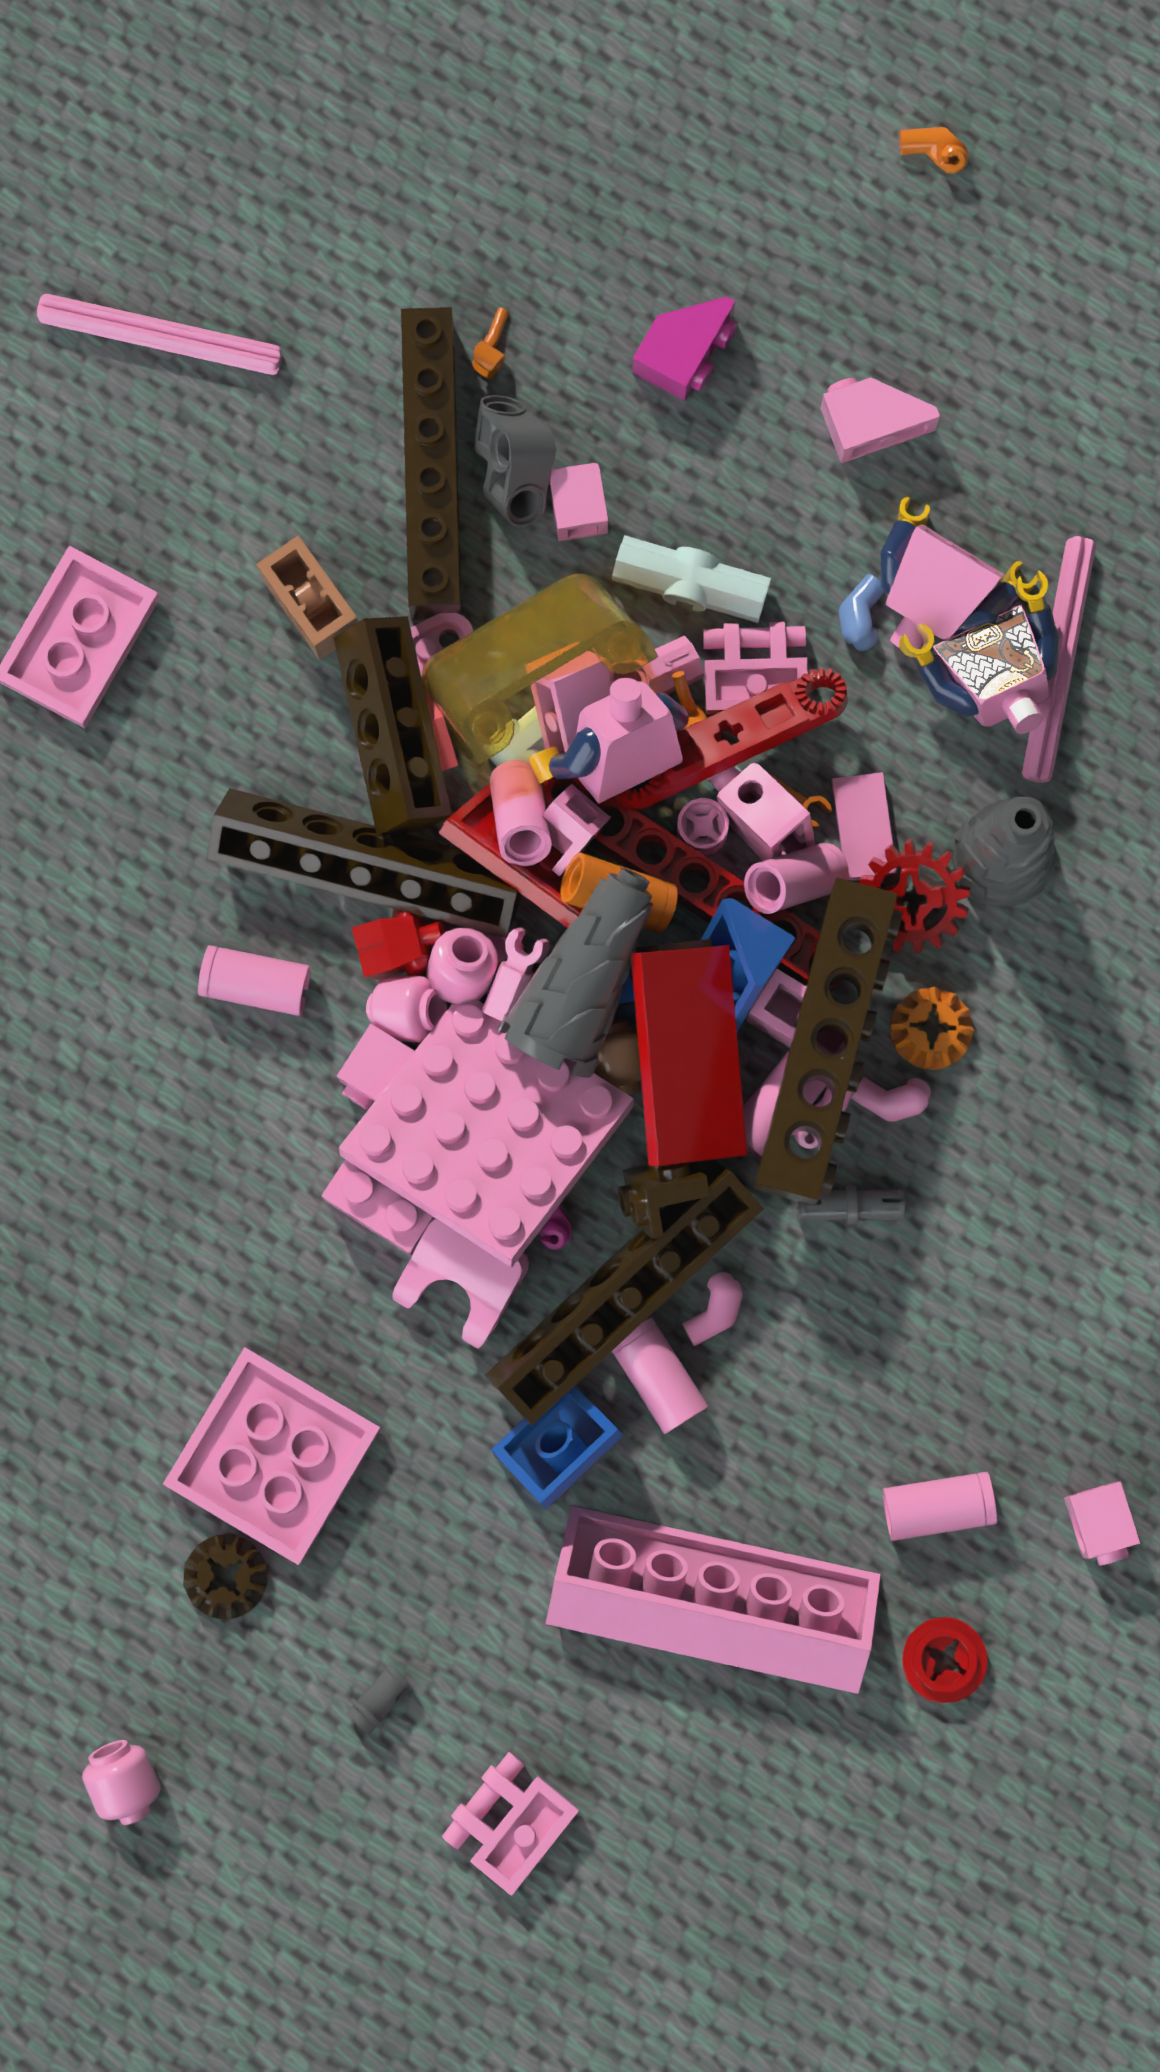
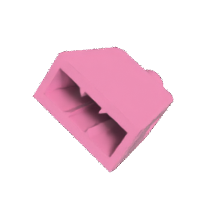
M754 762L743 771L737 766H733L707 779L719 792L717 800L727 813L729 825L762 861L815 844L810 813L759 764Z

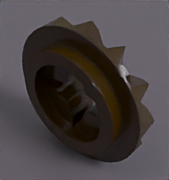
M222 1534L210 1537L197 1544L185 1562L183 1586L191 1604L210 1618L234 1619L241 1617L257 1606L266 1591L268 1571L264 1557L254 1544L240 1536ZM211 1558L215 1563H219L223 1567H229L232 1564L236 1565L239 1561L243 1562L233 1577L237 1584L236 1588L241 1593L239 1596L234 1590L230 1591L226 1586L218 1590L214 1589L210 1593L207 1592V1589L212 1586L211 1582L216 1578V1573L213 1570L214 1566L209 1562Z

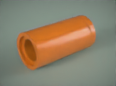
M581 852L575 854L563 875L560 890L561 900L564 903L583 909L601 878L606 880L609 873L618 875L621 868L625 867ZM631 870L650 881L646 890L652 894L650 902L653 903V906L643 929L661 933L666 929L673 917L678 897L677 887L673 883Z

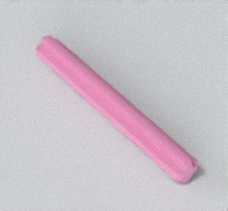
M43 294L37 308V317L44 324L265 374H277L282 362V350L278 345L56 295Z
M1080 536L1069 538L1065 545L1052 613L1060 639L1057 672L1048 680L1050 696L1045 701L1036 705L1043 716V721L1036 729L1029 733L1022 770L1023 778L1036 783L1049 782L1053 776L1096 550L1093 540Z

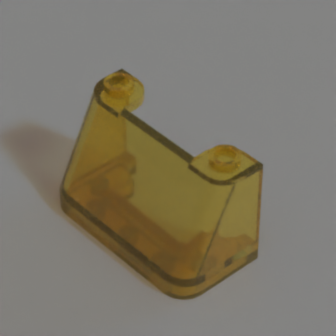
M571 574L434 654L426 661L421 672L423 687L443 714L448 732L463 757L481 764L504 750L514 736L515 724L508 708L503 702L504 700L586 651L595 653L605 668L615 673L623 674L636 671L659 656L644 631L595 578L586 574Z

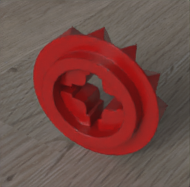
M950 1617L933 1618L921 1623L908 1635L901 1656L906 1680L912 1688L922 1697L937 1703H953L970 1696L983 1681L987 1669V1652L979 1634L967 1623ZM955 1639L958 1640L954 1647L953 1659L959 1663L958 1666L965 1670L964 1673L960 1674L957 1671L953 1672L945 1669L940 1675L937 1674L932 1681L930 1678L934 1673L933 1668L936 1662L930 1657V1653L924 1650L926 1645L931 1649L936 1648L943 1651Z

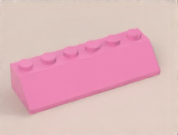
M571 1506L545 1624L858 1694L871 1652L880 1574Z

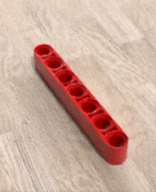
M553 777L544 783L543 794L546 809L553 802L552 795L558 788L573 784L606 814L617 816L622 821V830L613 836H605L598 833L590 845L625 868L675 884L678 892L677 902L709 924L722 900L733 898L745 901L752 911L776 926L787 929L795 937V940L779 965L778 970L804 986L807 985L810 973L809 962L814 958L820 935L819 931L785 909L771 914L759 912L747 899L742 880L635 809L622 806L614 797L598 804L578 778L559 780ZM656 843L664 849L666 856L657 864H646L638 858L637 851L643 844ZM689 871L701 872L709 882L708 887L702 892L690 893L681 886L679 881L681 876ZM842 980L833 982L829 986V991L835 990L842 983Z

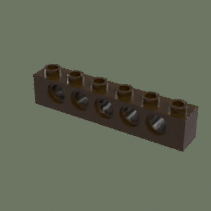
M452 307L401 309L408 607L411 620H427L439 613H458L462 615L454 321Z
M229 788L214 813L206 860L506 938L519 907L521 893L455 846L408 834L377 836L374 825Z
M835 878L753 1189L812 1205L817 1203L820 1193L827 1195L831 1193L838 1164L828 1161L833 1142L843 1144L848 1129L851 1113L842 1111L846 1092L856 1093L860 1082L864 1062L855 1060L859 1041L869 1042L874 1028L877 1011L868 1009L873 989L882 992L888 974L890 961L881 959L886 939L895 941L899 931L903 911L894 908L898 893ZM850 930L864 932L870 939V950L862 954L850 952L844 946L843 934ZM837 980H847L856 987L858 998L855 1002L847 1005L837 1003L830 995L829 986ZM825 1030L836 1031L844 1040V1051L834 1056L824 1054L817 1046L816 1036ZM815 1080L825 1083L831 1090V1102L822 1107L809 1104L803 1095V1086L806 1083ZM799 1131L811 1133L817 1139L818 1153L810 1158H801L795 1155L789 1143L790 1137L794 1133Z
M713 1162L702 1172L707 1176L709 1197L664 1207L660 1211L663 1237L652 1239L641 1229L485 1374L486 1378L531 1426L764 1209L730 1170Z

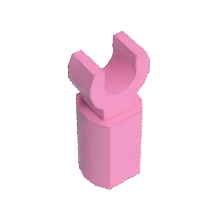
M522 928L513 929L508 934L505 942L508 959L501 962L482 1009L485 1014L500 1021L504 1014L508 1013L511 1007L515 1005L529 980L534 975L532 971L534 964L541 962L549 951V941L541 939L535 943L532 953L527 954L521 945L526 931Z

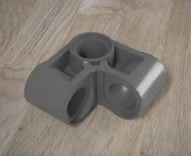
M486 396L480 402L473 447L475 453L488 461L483 495L486 501L515 527H527L539 520L546 507L550 472L556 453L555 439L551 429L530 413L522 402L506 396Z

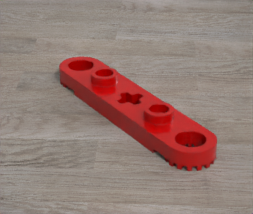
M819 668L818 671L812 669L809 670V674L804 673L800 678L787 683L785 681L677 732L682 763L650 778L649 785H645V789L639 788V792H637V789H633V792H631V789H628L614 796V798L626 808L643 809L837 718L844 712L848 703L847 686L844 678L842 679L838 672L834 673L830 668L828 671L824 670V668ZM821 687L829 688L835 692L834 697L830 698L831 701L827 700L823 705L822 702H819V704H816L814 700L811 702V699L807 698L809 693ZM729 731L732 736H738V742L730 745L728 741L721 740V734Z

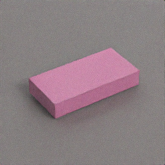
M883 772L832 778L831 785L840 850L848 863V880H860L862 875L875 876L876 874L868 866L870 860L876 857L886 862L884 850L888 845H893ZM896 868L891 870L886 876L896 875Z

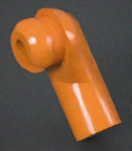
M945 127L899 130L900 155L926 154L941 170L952 174L962 171L968 163L969 154L967 148Z

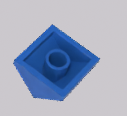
M730 898L722 900L701 940L711 939L712 947L729 945L736 1031L738 1033L746 1021L750 1010L781 964L795 937L738 901Z
M574 1386L532 1426L523 1419L491 1451L547 1510L623 1437V1434Z

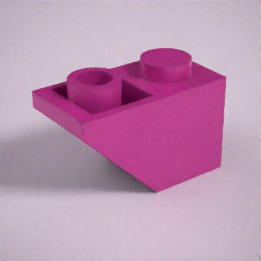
M726 296L657 315L633 357L632 373L686 401L692 388L700 392L707 383L714 368V364L708 361L715 348L719 346L725 349L737 329L738 322L733 319L735 301Z

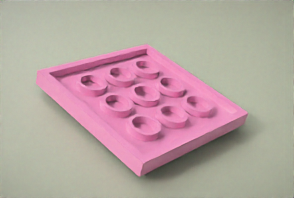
M480 1001L464 1005L452 1004L339 1146V1153L345 1160L512 1268L632 1110L634 1098L594 1073L590 1078L571 1075L577 1063L575 1061L565 1058L560 1070L521 1051L504 1039L507 1033L498 1032L501 1021L485 1014L482 1011L484 1004Z

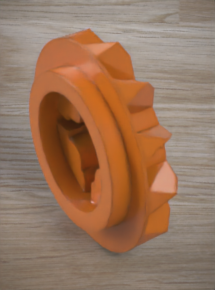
M936 986L914 990L907 995L894 1010L890 1024L891 1039L899 1055L911 1065L926 1070L943 1069L956 1063L968 1050L974 1032L970 1009L964 1005L956 993L939 989ZM932 1006L935 1007L938 1023L946 1025L947 1028H954V1031L948 1030L946 1033L938 1034L936 1041L933 1043V1050L929 1049L930 1041H927V1033L919 1031L918 1028L910 1027V1025L926 1022L932 1011Z

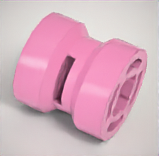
M698 798L691 800L682 808L678 815L677 838L705 857L714 855L723 847L727 840L729 819L725 809L720 803L712 799Z

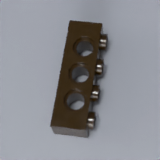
M408 616L364 618L334 637V643L377 836L422 832L450 817L452 813Z

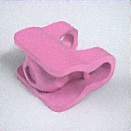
M434 1219L427 1226L410 1261L398 1280L392 1295L393 1301L406 1308H411L416 1304L424 1290L434 1281L448 1279L457 1282L466 1290L471 1305L469 1317L463 1327L462 1339L479 1349L486 1343L528 1272L530 1262L528 1256L523 1252L511 1268L438 1219Z

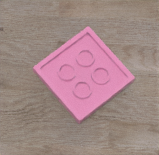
M244 1347L163 1485L295 1564L301 1565L381 1427Z

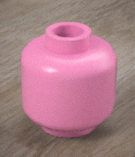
M456 928L445 932L435 942L427 966V978L432 989L437 990L438 996L442 1000L455 1005L479 1001L489 992L498 967L497 950L489 938L471 928Z
M386 976L378 982L373 993L369 996L366 1005L369 1021L400 1042L422 1043L447 1011L446 1001L438 996L437 990L432 989L428 978L423 976Z
M119 1740L104 1745L89 1755L88 1760L90 1764L83 1771L82 1780L95 1811L100 1818L105 1820L120 1819L122 1825H129L140 1821L150 1814L151 1809L149 1805L158 1797L161 1785L148 1754L143 1747L129 1745L127 1740Z

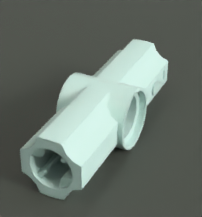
M625 535L620 545L612 574L613 581L660 594L670 604L675 605L677 600L694 605L693 611L701 612L708 608L756 623L759 622L771 581L769 577L721 564L716 556L700 549L678 547L676 550Z

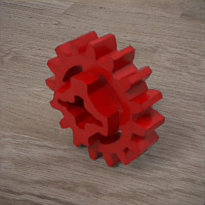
M907 839L903 853H899L892 844L888 845L884 850L887 861L883 862L881 859L873 857L868 866L876 875H862L859 883L898 893L894 908L903 911L902 920L905 922V927H899L896 940L894 941L895 951L899 952L905 941L912 942L915 954L921 953L924 941L928 939L937 949L943 944L941 933L943 930L953 936L959 931L958 924L952 918L967 917L969 908L958 902L970 896L971 887L958 886L957 883L966 871L964 867L952 870L949 868L948 864L953 855L950 851L945 852L939 858L933 855L934 842L929 841L923 851H916L913 839ZM923 865L934 870L943 881H934L923 872ZM901 866L900 880L896 885H886L885 888H881L884 877L891 870ZM911 879L913 886H916L917 894L926 895L919 905L917 914L915 907L912 906L911 899L902 898L909 888ZM943 905H948L944 915L936 923L927 927V914L933 908H942Z

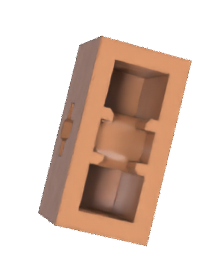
M299 535L256 564L262 581L319 661L336 650L334 637L358 623L355 613Z

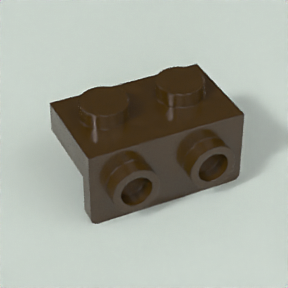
M647 1158V1165L623 1170L625 1185L618 1187L622 1213L624 1217L631 1216L635 1227L641 1228L652 1239L663 1237L659 1207L710 1196L707 1176L689 1162L649 1166Z

